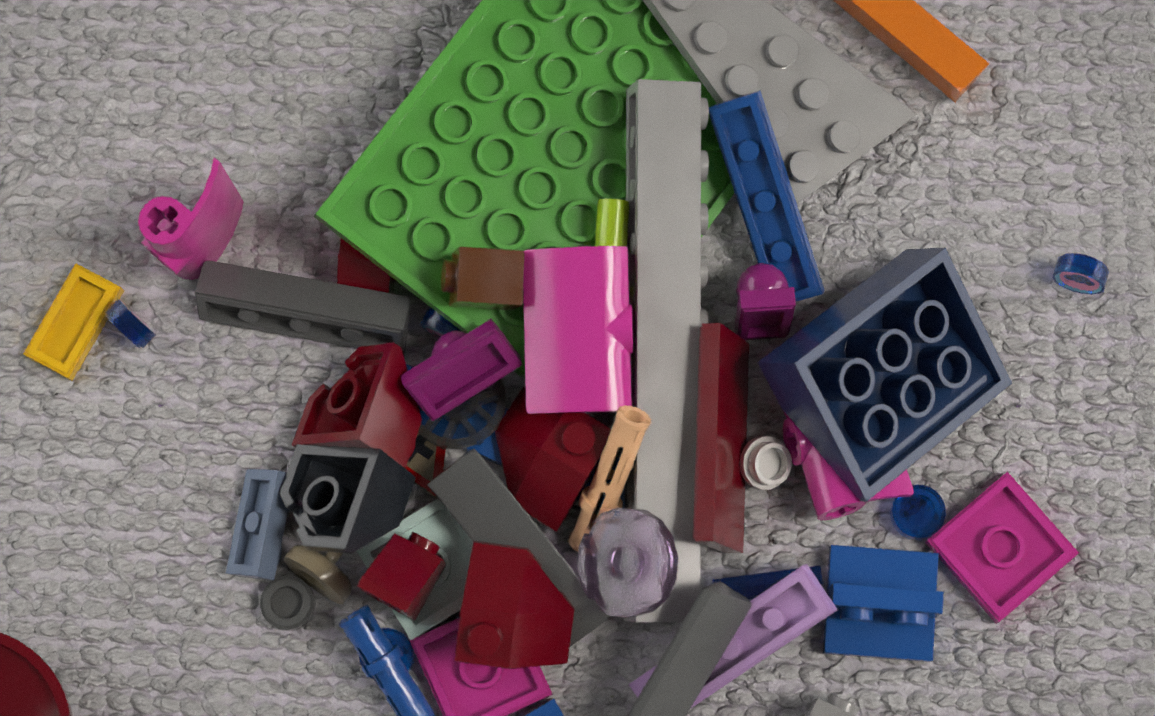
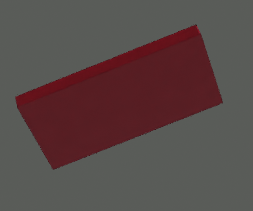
M702 323L699 338L693 539L698 543L723 553H743L745 480L740 471V456L747 443L749 343L721 323Z

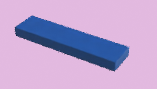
M759 90L710 106L709 115L758 264L774 265L785 275L789 287H794L795 302L822 295L825 289L761 91Z

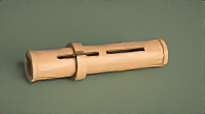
M621 406L618 409L616 420L601 453L590 486L582 490L579 505L581 510L574 530L568 539L569 545L580 554L589 556L599 554L611 520L616 519L621 512L623 505L620 498L633 468L644 434L651 423L649 415L637 407ZM620 447H622L623 452L621 454L616 470L614 471L612 467L614 465ZM608 479L611 480L610 484H607ZM605 493L606 496L604 498L602 506L599 510L598 515H596L595 511L597 509L602 494Z

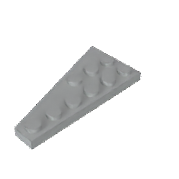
M643 0L717 104L759 90L761 91L797 204L917 115L765 0Z

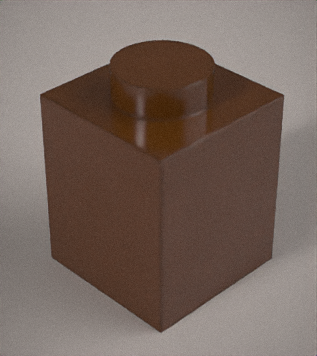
M458 247L452 252V260H444L442 266L441 289L444 293H450L449 307L513 311L522 306L525 251Z

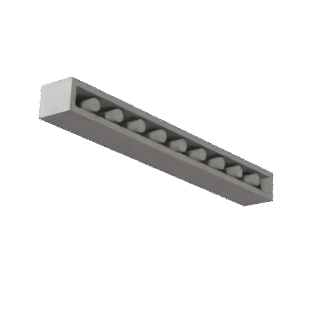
M638 79L626 89V201L630 202L627 247L629 305H632L633 354H630L632 406L645 411L651 418V423L644 434L633 468L625 484L624 621L683 622L700 592L707 586L706 579L700 578V556H706L708 546L698 543L693 539L699 338L702 323H708L707 311L701 309V288H705L708 281V260L706 256H701V235H705L707 232L709 215L707 204L701 203V182H705L707 179L709 161L707 151L701 150V130L706 129L709 107L707 98H701V82Z

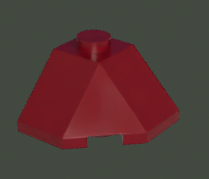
M394 342L358 347L344 361L349 370L331 388L323 383L308 398L292 446L296 448L297 444L377 448L384 451L406 468L408 460L415 449V439L422 418L417 402L402 383L401 375L408 371L402 349Z
M523 387L495 429L507 489L532 519L557 533L581 495L582 490L595 473L611 429L585 412L530 414L526 411V387Z
M482 541L473 542L461 605L455 662L505 669L568 663L575 608L563 592H559L542 570V565L529 548Z

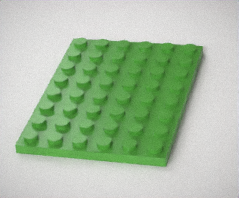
M482 0L319 208L314 217L461 331L469 333L492 318L520 355L523 365L515 369L514 372L525 380L523 299L522 306L513 311L449 307L450 293H444L441 289L444 260H452V252L458 247L524 251L531 249L595 246L598 200H626V89L638 79L701 81L643 0ZM701 82V98H707L708 107L717 104ZM708 115L706 129L701 130V150L707 151L709 161L707 179L705 182H701V203H706L708 207V228L735 193L710 115Z

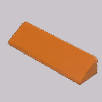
M833 0L955 103L990 64L914 0Z

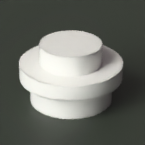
M759 436L752 439L745 445L740 456V471L744 480L750 486L757 489L769 490L779 486L788 478L792 469L790 452L780 440L774 437Z

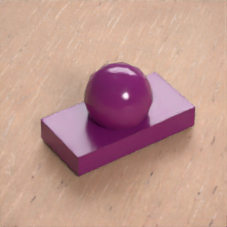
M759 263L748 267L737 280L736 334L744 340L787 337L796 307L794 287H789L785 275L774 265Z
M491 318L469 333L454 330L443 334L435 342L432 356L402 374L401 379L403 386L433 422L519 368L523 363L518 352Z

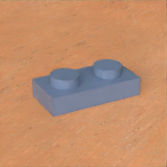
M264 469L246 470L226 574L243 578L275 579L277 565L282 556L281 544L289 512L280 495L287 472Z

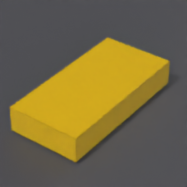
M75 263L23 355L73 381L124 290L113 282Z

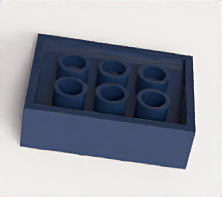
M946 247L906 249L757 362L783 411L855 496L863 502L870 500L1012 384Z

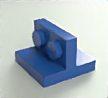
M831 545L829 547L826 593L838 610L825 618L823 654L932 662L935 618L943 614L944 592L937 591L939 553Z

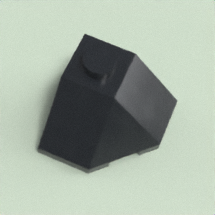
M297 444L282 484L280 495L286 508L293 512L299 526L296 531L305 548L314 551L352 554L400 526L416 477L381 449Z

